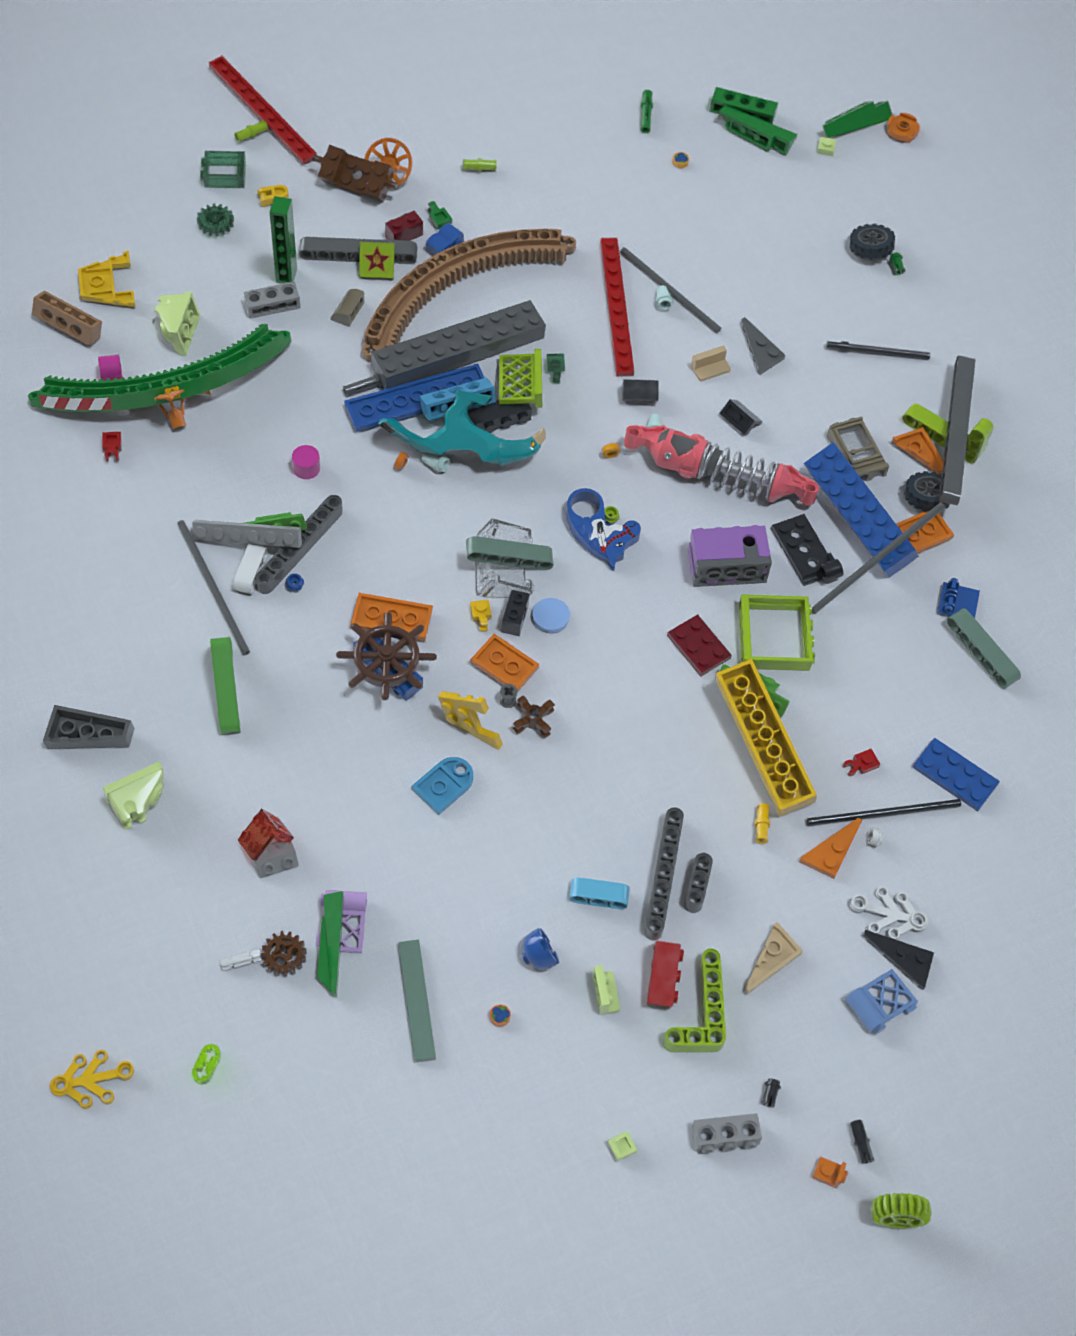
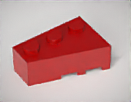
M657 940L654 942L647 1004L671 1008L673 1003L677 1004L678 991H675L676 982L680 983L681 970H678V963L683 961L684 950L680 949L681 944Z

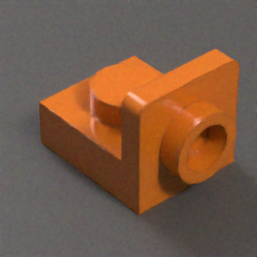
M820 1157L812 1179L837 1189L840 1182L844 1184L847 1178L848 1171L845 1170L847 1163L842 1162L840 1165Z

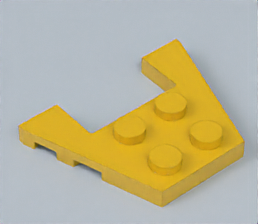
M129 251L122 252L123 255L117 257H108L109 260L101 263L97 261L78 269L81 300L136 307L134 291L115 292L113 269L131 267Z
M445 691L438 695L441 708L449 723L458 726L497 750L501 748L503 743L500 735L483 728L476 713L479 712L485 715L489 710L484 697L473 699L472 695H467L464 698L460 697L458 693Z

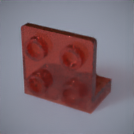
M261 808L247 828L241 833L238 842L250 858L256 861L273 838L279 842L283 840L290 844L294 836L279 817Z

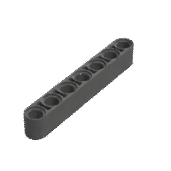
M303 237L300 239L299 257L304 260L360 262V242L395 243L394 264H413L417 260V244L413 241Z
M328 496L306 520L307 530L301 531L302 545L299 548L282 546L257 573L256 584L260 593H271L341 517L343 507L340 496Z
M677 807L667 810L663 825L644 930L645 936L652 941L661 938L666 921L684 819L683 811ZM670 818H676L678 821H672ZM671 835L675 837V839H669L667 836ZM664 853H669V854H671L672 856H671V857H666V856H664L663 854H664ZM666 871L669 875H662L660 872ZM662 889L666 893L661 894L657 892V890ZM658 907L661 908L662 911L656 912L653 908ZM650 926H657L659 930L654 931Z

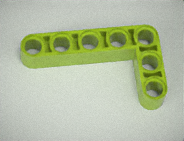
M917 403L912 404L902 416L903 422L914 430L924 428L932 441L945 448L948 421ZM982 418L970 434H968L965 461L975 463L985 451L994 429L990 420Z
M706 949L700 960L704 1027H672L668 1029L665 1033L663 1045L669 1052H718L725 1043L726 1027L721 956L716 949ZM706 958L713 959L715 963H708ZM707 978H714L716 982L710 983ZM714 997L718 1002H710L708 998ZM716 1017L719 1022L714 1023L709 1018ZM675 1037L679 1042L672 1043L668 1038ZM690 1037L698 1038L699 1042L693 1043ZM711 1037L719 1038L720 1042H713Z

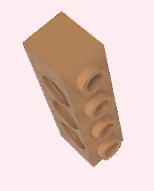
M46 291L33 297V316L89 346L100 339L101 320Z

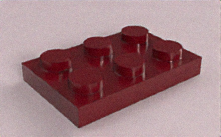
M698 614L667 633L669 639L700 676L705 675L732 657V654Z

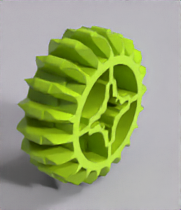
M902 1192L886 1193L874 1198L871 1207L873 1221L885 1228L923 1227L931 1221L932 1212L929 1200L917 1194H905Z

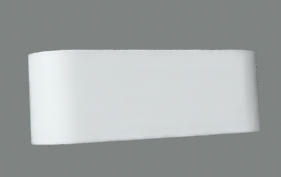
M248 544L233 581V590L248 594L253 593L256 587V575L262 569L267 559V547Z

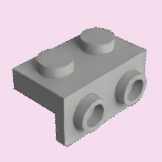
M290 837L251 849L260 878L299 866L296 851Z

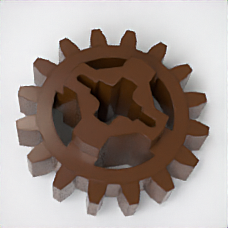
M281 931L280 936L273 933V939L267 938V945H262L263 953H261V957L264 959V966H269L270 973L276 970L277 976L281 972L288 976V971L295 974V968L301 969V962H306L305 954H307V950L304 948V941H299L298 934L292 937L291 931L287 935H284V932Z

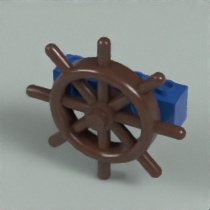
M390 612L384 615V625L373 627L367 631L362 629L357 623L351 625V629L360 636L353 643L354 651H338L336 653V657L339 659H354V666L358 674L348 682L349 687L354 688L362 680H365L369 684L381 687V699L384 701L389 698V687L393 689L398 697H402L405 701L409 700L423 688V677L416 672L419 661H435L437 659L435 653H419V647L414 638L424 631L423 625H418L412 631L407 632L400 627L392 626V614ZM391 638H396L399 640L396 644L391 646ZM407 645L411 653L398 651ZM404 660H411V661H410L409 664H407Z

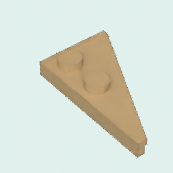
M778 922L774 924L744 990L747 994L755 990L803 952Z

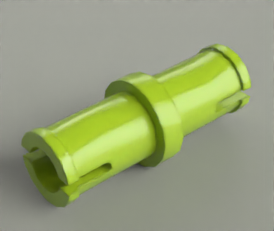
M262 120L254 125H247L245 129L235 132L234 137L238 143L247 138H254L257 134L268 130L267 124Z
M478 158V160L463 159V170H478L481 172L482 170L496 171L497 160H482V158Z

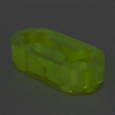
M207 1044L202 1048L192 1069L193 1080L197 1084H207L211 1080L221 1059V1052L217 1045ZM213 1050L216 1056H212L209 1062H207L208 1056L206 1053H211ZM204 1066H206L205 1072L207 1075L199 1078L197 1072H202Z

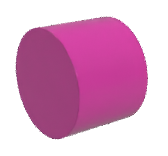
M119 354L98 357L100 376L103 381H106L108 378L111 381L114 378L120 380L123 377Z
M301 445L293 451L292 463L295 475L301 479L316 477L320 472L318 450L311 445Z

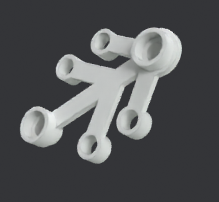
M885 886L878 887L875 895L878 899L883 900L888 908L868 903L867 898L861 894L855 895L851 900L850 905L855 912H863L865 910L885 916V918L877 922H871L867 928L868 931L878 934L881 929L898 920L906 922L898 928L892 927L889 929L887 937L898 940L900 935L912 929L923 931L928 925L927 916L923 912L914 909L905 892H899L895 897V902L903 906L908 914L899 910ZM879 891H884L885 895H881ZM898 897H904L905 901H901ZM855 903H860L862 907H857ZM914 920H919L921 924H916ZM871 926L876 927L877 931H873ZM895 932L897 936L893 937L890 933Z

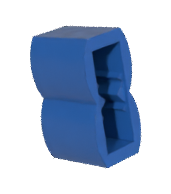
M447 223L437 233H434L427 239L426 250L432 255H436L464 242V233L450 223Z

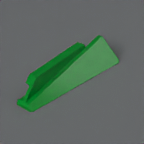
M724 106L719 110V114L723 115L726 121L725 127L728 131L768 152L773 147L786 156L797 138L796 133L729 106Z
M343 891L323 895L325 916H322L317 979L331 992L333 997H337L344 908Z

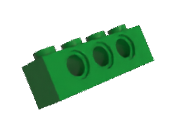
M716 87L711 99L709 112L719 114L720 109L724 106H729L773 124L778 102Z

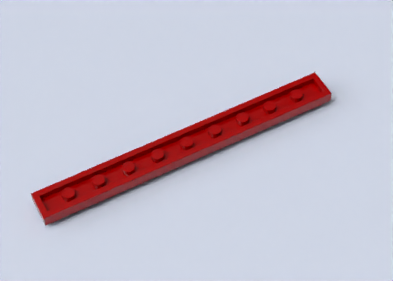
M223 56L209 62V67L261 121L264 120L269 130L303 165L314 158V154L317 155L314 149Z
M601 238L600 245L616 376H634L618 238Z

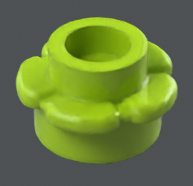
M608 506L604 509L606 522L615 523L619 519L620 515L616 507Z

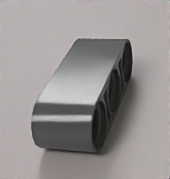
M699 853L694 860L684 902L685 909L690 913L699 912L704 903L713 859L708 853ZM698 863H704L707 867H702ZM694 881H701L703 884L698 885ZM690 899H697L699 903H693Z

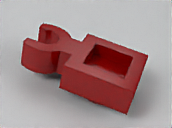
M121 431L102 432V448L105 451L106 462H109V457L112 455L115 456L116 461H119L118 451L122 450Z
M870 748L855 754L853 760L845 761L843 767H852L853 770L848 772V776H854L858 770L865 774L879 768L880 762Z

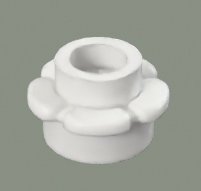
M870 829L867 843L873 847L881 845L884 840V834L881 833V829Z

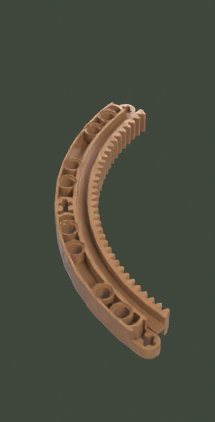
M521 229L477 237L437 253L405 275L388 292L377 307L364 335L363 358L366 361H371L370 349L375 351L397 344L401 340L400 336H403V331L406 330L405 327L409 326L408 322L415 318V313H419V309H423V305H427V301H431V297H436V293L440 294L441 289L445 291L446 286L451 287V283L456 284V280L462 281V277L467 279L468 274L473 276V272L479 274V270L485 272V268L492 270V266L498 268L499 264L504 267L505 263L511 266V262L517 265L518 261L521 264L527 261L529 264L531 260L534 263H537L538 260L541 263L544 260L550 263L553 260L555 264L558 261L563 264L566 261L567 253H572L576 250L575 238L562 236L561 229Z

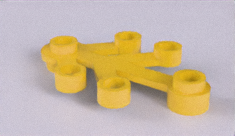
M100 1049L95 1052L93 1060L82 1075L72 1078L78 1069L84 1068L87 1064L85 1056L77 1054L74 1056L73 1062L63 1075L55 1076L51 1080L50 1090L55 1096L68 1095L79 1102L82 1109H89L93 1105L92 1098L87 1094L82 1095L74 1089V1087L83 1086L100 1097L104 1104L109 1105L114 1101L113 1092L105 1090L95 1083L115 1078L129 1080L134 1075V1067L129 1061H122L117 1065L116 1069L94 1073L100 1064H104L108 1060L107 1052ZM100 1054H104L105 1057L103 1059H98ZM81 1058L84 1060L83 1063L76 1064V1061ZM125 1069L130 1070L127 1075H123L122 1072ZM59 1084H65L63 1089L57 1088ZM105 1095H111L109 1100H104ZM84 1099L90 1100L87 1105L82 1104Z

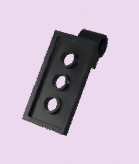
M805 514L771 526L772 532L804 586L820 580L828 582L843 576L842 564L838 559H834L831 552L827 553ZM798 533L801 537L796 538L793 537L791 534ZM806 547L809 551L802 552L800 548ZM813 561L817 566L812 567L808 562Z

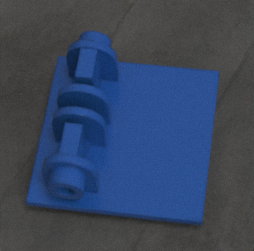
M951 578L948 583L943 582L937 613L951 616L960 609L965 608L975 618L980 590L959 586L957 578Z

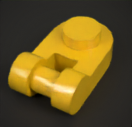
M284 185L267 186L257 190L262 207L272 204L274 196L289 197L288 188Z

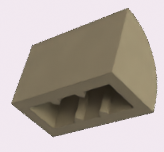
M359 289L348 290L332 314L331 320L350 327L365 303L364 291Z

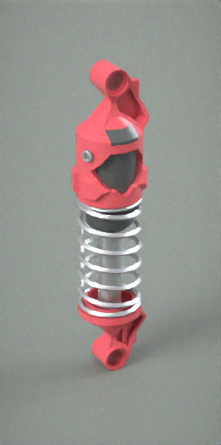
M631 425L626 429L623 443L626 448L634 450L638 447L646 446L654 458L656 466L675 470L684 478L690 479L693 477L701 479L708 476L710 477V483H712L714 478L723 473L721 486L725 485L728 476L734 477L733 490L737 488L740 479L745 480L744 493L748 492L751 483L757 484L755 496L758 497L763 486L767 487L765 499L769 502H774L781 497L795 493L801 503L805 505L815 503L819 490L818 484L810 478L802 476L792 465L779 464V462L776 464L773 461L765 472L763 471L764 458L759 459L755 468H752V454L748 455L744 463L741 464L742 453L737 451L730 461L729 447L725 448L724 451L719 450L718 443L711 445V441L706 440L699 434L686 435L683 432L667 428L665 425L652 428Z

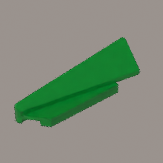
M867 101L827 120L822 126L826 137L830 138L888 121L893 114L888 101H879L874 104V101Z

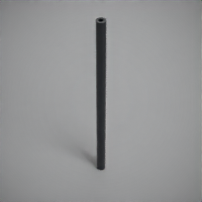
M954 799L807 818V825L812 826L851 821L857 818L867 819L961 807V800Z

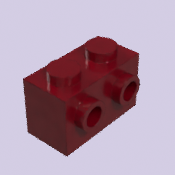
M415 210L385 223V237L388 240L411 241L423 235V221Z

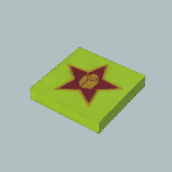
M360 242L359 277L394 278L395 243Z

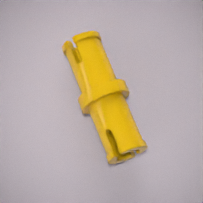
M765 803L757 805L755 841L758 844L768 843V828L771 823L769 820L770 806Z

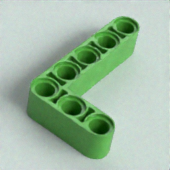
M231 638L210 639L220 732L221 734L241 732Z

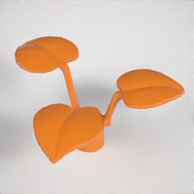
M184 389L171 391L168 394H162L154 398L155 400H169L172 409L169 411V414L162 404L158 406L165 414L167 420H170L172 429L186 425L183 415H185L184 401L187 398L180 399L181 411L179 408L175 409L172 401L177 394L184 393ZM209 390V391H206V392H204V393H201V394H209V395H210V390Z

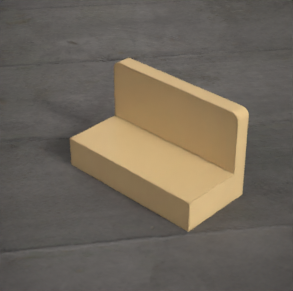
M724 345L693 355L691 368L700 382L731 371L729 364L725 360L727 350Z

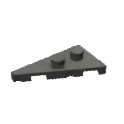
M746 317L742 318V328L747 335V343L753 354V360L757 364V372L761 375L784 360L785 354Z

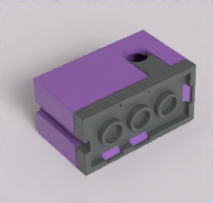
M765 525L692 529L690 535L691 542L688 545V556L693 587L767 583L772 561Z

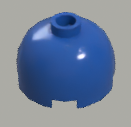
M542 928L533 930L525 937L522 945L524 953L521 956L527 965L531 964L536 969L547 970L560 963L556 951H553L549 943L551 941Z

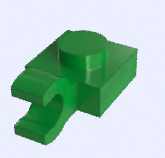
M435 201L428 203L430 207L428 208L429 218L437 229H440L447 223L452 224V218L444 207L439 209Z

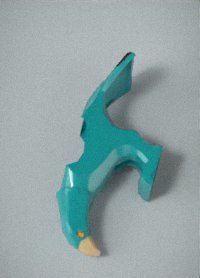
M456 390V399L453 405L445 412L444 426L426 438H422L409 431L394 418L380 419L378 424L417 451L442 455L451 449L472 450L479 453L483 462L496 463L500 466L530 458L539 451L541 444L546 439L544 428L527 439L506 440L474 425L467 415L468 408L473 403L486 406L491 401L492 396Z

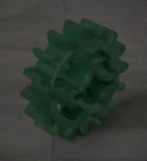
M213 203L212 207L206 205L207 209L201 208V212L197 213L199 230H203L204 234L209 232V236L215 234L218 237V233L225 235L224 231L230 232V227L234 226V215L232 210L228 211V206L222 208V204L216 206Z

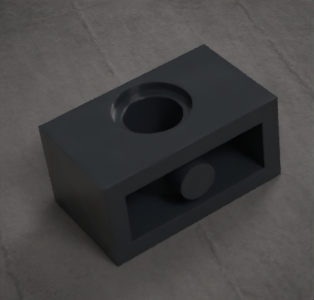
M511 590L502 619V633L520 637L529 607V593Z

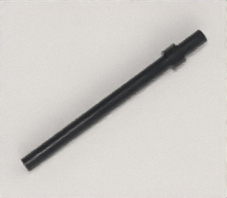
M827 341L826 348L840 349L843 352L850 350L930 359V352L850 344L848 341Z

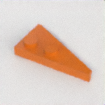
M924 428L893 437L892 443L932 471L937 472L939 475L942 474L943 459Z
M855 819L804 854L799 862L834 879L861 825L862 819Z

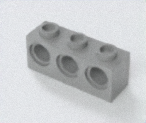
M295 281L244 292L245 305L250 319L301 308L300 296Z
M758 1113L694 1120L692 1124L696 1152L702 1151L704 1154L712 1153L716 1149H723V1151H732L736 1147L752 1149L757 1147L762 1140ZM743 1129H750L753 1135H745ZM722 1132H730L732 1134V1138H725L722 1135ZM701 1134H709L711 1140L706 1141L702 1139Z

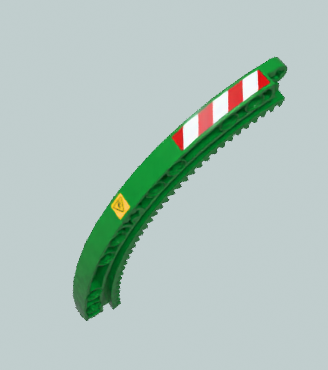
M259 324V328H255V331H251V334L246 335L247 337H242V341L238 340L237 344H232V347L227 346V350L221 349V353L215 352V356L209 355L210 358L204 357L203 361L197 360V363L190 362V365L178 366L176 370L170 368V371L164 370L163 373L158 371L155 375L150 373L149 376L143 374L142 377L137 375L135 378L131 376L127 379L122 377L120 380L114 378L113 381L110 378L106 381H103V379L96 381V379L92 381L80 379L77 381L76 378L64 380V377L58 379V376L52 378V375L44 378L45 385L40 391L37 390L28 394L29 403L33 407L58 411H118L168 403V399L155 400L154 398L162 394H168L171 391L184 389V393L177 394L172 400L177 401L215 389L257 369L283 351L292 342L289 331H272L268 329V324Z

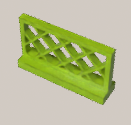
M534 349V354L499 355V404L535 403V408H543L541 349ZM523 360H531L527 364L522 362ZM503 361H512V363L508 365ZM516 365H518V366H520L521 368H519L518 370H516V369H514L513 367H515ZM525 370H527V371L530 372V373L527 374V375H524L522 372H524ZM507 371L512 372V374H510L509 376H507L504 373H506ZM516 376H518V377H520L521 379L518 380V381H516V380H514L513 378H515ZM507 382H509V383H511L512 385L509 386V387H507V386H505L504 384H506ZM524 382L530 383L528 386L522 385ZM517 387L521 389L518 393L513 391ZM508 393L512 395V397L503 398ZM528 393L531 397H523L522 395Z

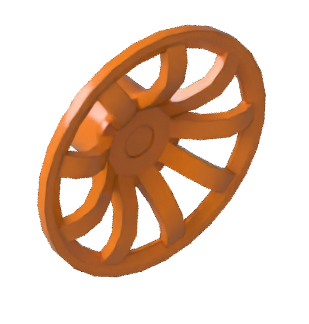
M382 138L368 148L364 159L369 160V156L373 152L381 159L379 162L391 165L395 170L393 179L398 183V186L407 180L411 173L413 162L411 153L403 142L394 138ZM387 142L396 143L392 154L388 150ZM382 143L385 152L384 156L375 149L376 146ZM401 146L406 154L397 158V151ZM408 158V168L400 166V162ZM399 170L406 172L401 180H399L396 174Z

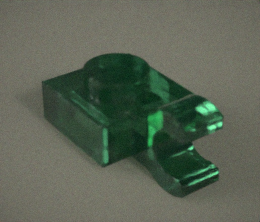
M564 353L547 354V372H553V384L560 383L561 371H565Z

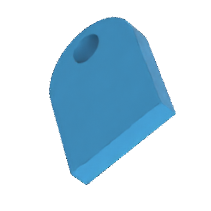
M445 758L411 786V790L435 813L440 815L470 789L473 783V769L462 758ZM458 767H464L466 769V772L459 774L455 771V769Z

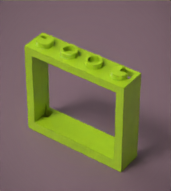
M741 594L739 601L741 661L745 662L752 659L756 668L762 670L810 671L812 664H815V652H812V647H814V636H811L813 620H810L812 606L809 605L808 596ZM749 609L800 611L803 658L752 656Z

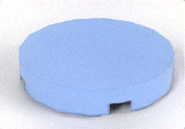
M556 598L542 599L534 606L532 614L535 626L541 631H548V633L560 632L566 628L570 617L568 606Z

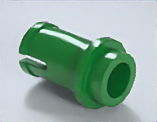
M898 252L891 254L889 261L893 264L895 274L901 275L900 270L902 273H905L906 270L902 262L903 257Z

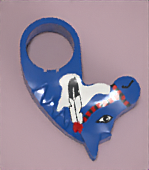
M581 488L571 493L567 501L566 510L570 531L586 550L599 559L606 561L610 569L614 571L616 562L623 560L624 551L639 541L640 524L637 521L630 520L624 525H607L605 522L604 502L598 492L588 488ZM579 501H590L597 506L598 512L591 516V518H582L571 507Z

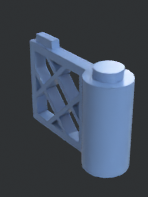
M893 969L862 988H857L845 998V1001L870 1033L875 1032L876 1034L886 1028L885 1023L903 1012L909 1014L917 1008L916 1004L918 1002ZM891 977L895 982V988L885 986V979ZM871 988L879 989L880 998L872 996L868 990ZM884 991L894 993V1001L883 999ZM898 994L906 996L910 1002L907 1004L899 1003ZM883 1004L893 1006V1013L887 1015L882 1009Z

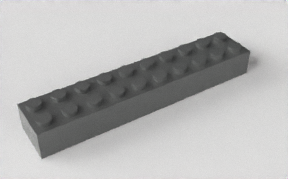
M529 300L372 351L371 366L379 374L383 388L387 389L427 378L544 339L546 324L532 301Z

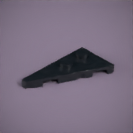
M868 930L864 931L863 937L867 939V942L881 950L887 960L895 967H898L906 977L909 976L918 984V988L921 990L925 989L934 952Z

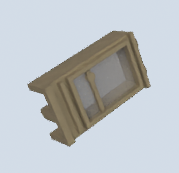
M862 416L830 425L827 434L829 441L835 443L859 476L866 475L867 480H872L877 471H880L882 477L887 475L889 464L884 460Z

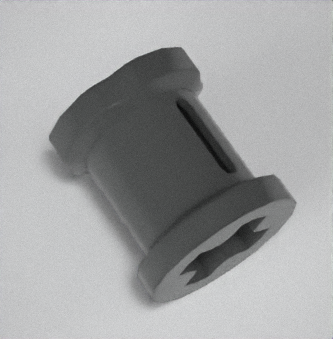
M505 684L501 687L500 704L505 708H512L516 705L518 691L514 685Z

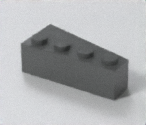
M54 705L43 743L47 749L129 747L135 728L131 720Z

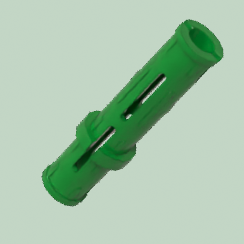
M644 90L641 102V132L649 133L651 131L653 92L651 90Z

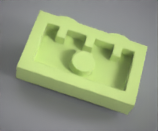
M603 965L594 966L592 976L600 1014L619 1012L620 1003L614 973L612 971L604 972Z

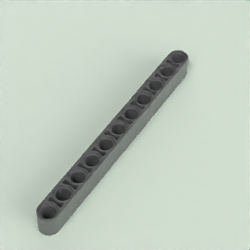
M961 355L957 356L954 366L939 502L956 506L959 504L962 492L976 361L974 358Z

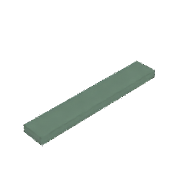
M419 939L399 942L415 1063L436 1060Z

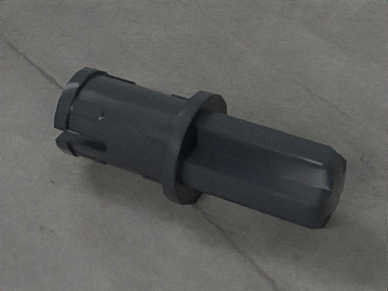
M852 1121L850 1126L855 1139L854 1146H857L861 1164L875 1161L869 1144L871 1140L867 1138L863 1121Z

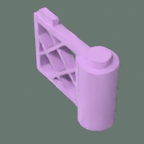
M326 890V891H325V894L334 893V892H338V891H337V890ZM343 891V916H347L343 918V924L351 932L341 940V944L345 946L341 947V952L362 953L367 892ZM321 894L320 906H324L323 895L325 894ZM351 917H361L360 924L355 929H352L346 922ZM318 933L317 936V946L319 947L321 933ZM353 934L359 940L358 948L349 947L345 943Z

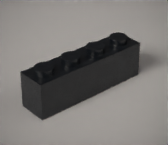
M497 400L495 403L469 409L467 415L474 425L492 432L500 428H508L511 425L530 421L532 408L529 403L499 404V400Z

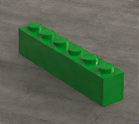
M274 196L269 214L276 283L283 284L294 282L297 273L292 199Z

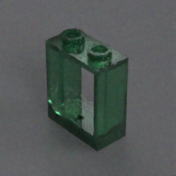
M245 151L204 152V158H201V168L203 170H200V180L204 181V188H245ZM210 166H237V174H210Z

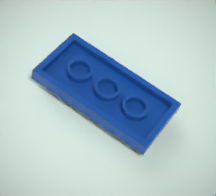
M936 738L931 741L912 767L977 812L1000 782Z

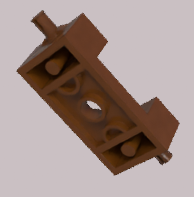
M330 144L324 157L316 154L313 155L312 161L321 164L318 177L323 182L384 202L389 187L395 190L398 187L397 182L391 181L395 172L391 165L376 160L372 162L348 154L344 149ZM357 171L362 172L360 179H354V174Z

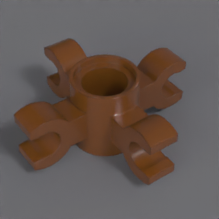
M524 695L518 698L517 701L519 703H517V707L525 713V717L513 723L515 726L513 730L516 734H520L528 727L530 729H538L544 739L551 735L549 732L551 727L542 718L554 712L553 707L555 704L552 700L546 701L540 707L538 705H530Z

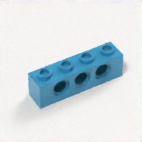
M483 378L421 395L422 412L428 421L444 417L445 412L453 405L456 399V390L491 395L492 399L488 404L495 403L496 397L493 384L488 378ZM473 403L468 408V410L480 407L482 405Z

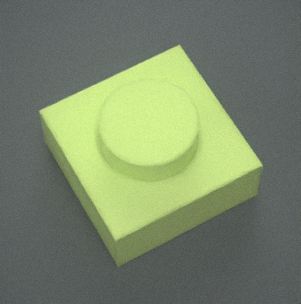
M820 137L817 153L833 156L836 140Z
M628 1131L608 1140V1144L617 1162L637 1153V1148Z

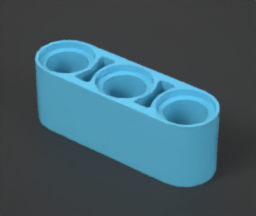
M577 877L572 879L569 899L578 904L626 909L628 907L630 887L622 883Z

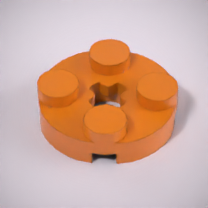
M900 113L897 116L894 114L888 120L887 135L905 143H910L912 139L917 137L920 124L918 125L917 119L911 114Z

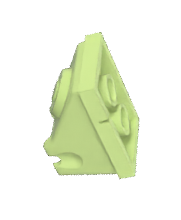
M185 291L184 294L161 295L158 298V302H161V304L156 305L154 311L161 319L160 327L162 334L167 342L172 343L175 352L186 356L201 316L192 292Z
M160 762L103 787L108 805L111 806L125 829L131 828L132 821L134 820L139 821V823L144 822L150 807L159 800L164 789L163 768Z

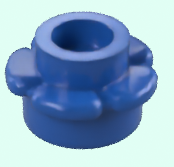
M290 574L285 582L287 584L286 587L290 591H299L302 589V585H304V580L299 574Z

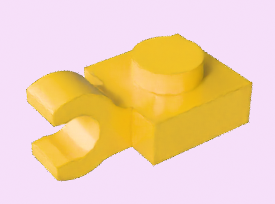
M489 599L471 601L470 609L473 621H479L480 632L488 631V619H492Z

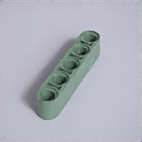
M478 536L466 539L467 559L470 561L536 570H549L554 566L552 548L549 546Z
M962 608L947 618V624L1000 687L1005 689L1021 678L1019 669L968 610Z

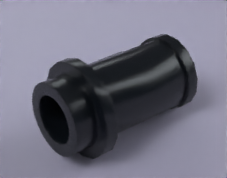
M768 1078L764 1084L766 1089L761 1104L766 1106L767 1103V1107H775L778 1090L781 1089L780 1081Z

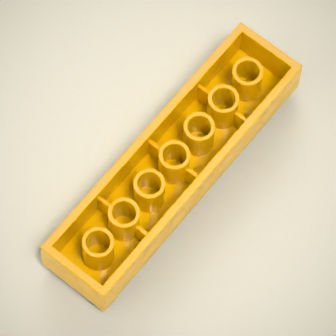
M749 659L717 672L716 683L779 817L815 803L817 794L753 660Z

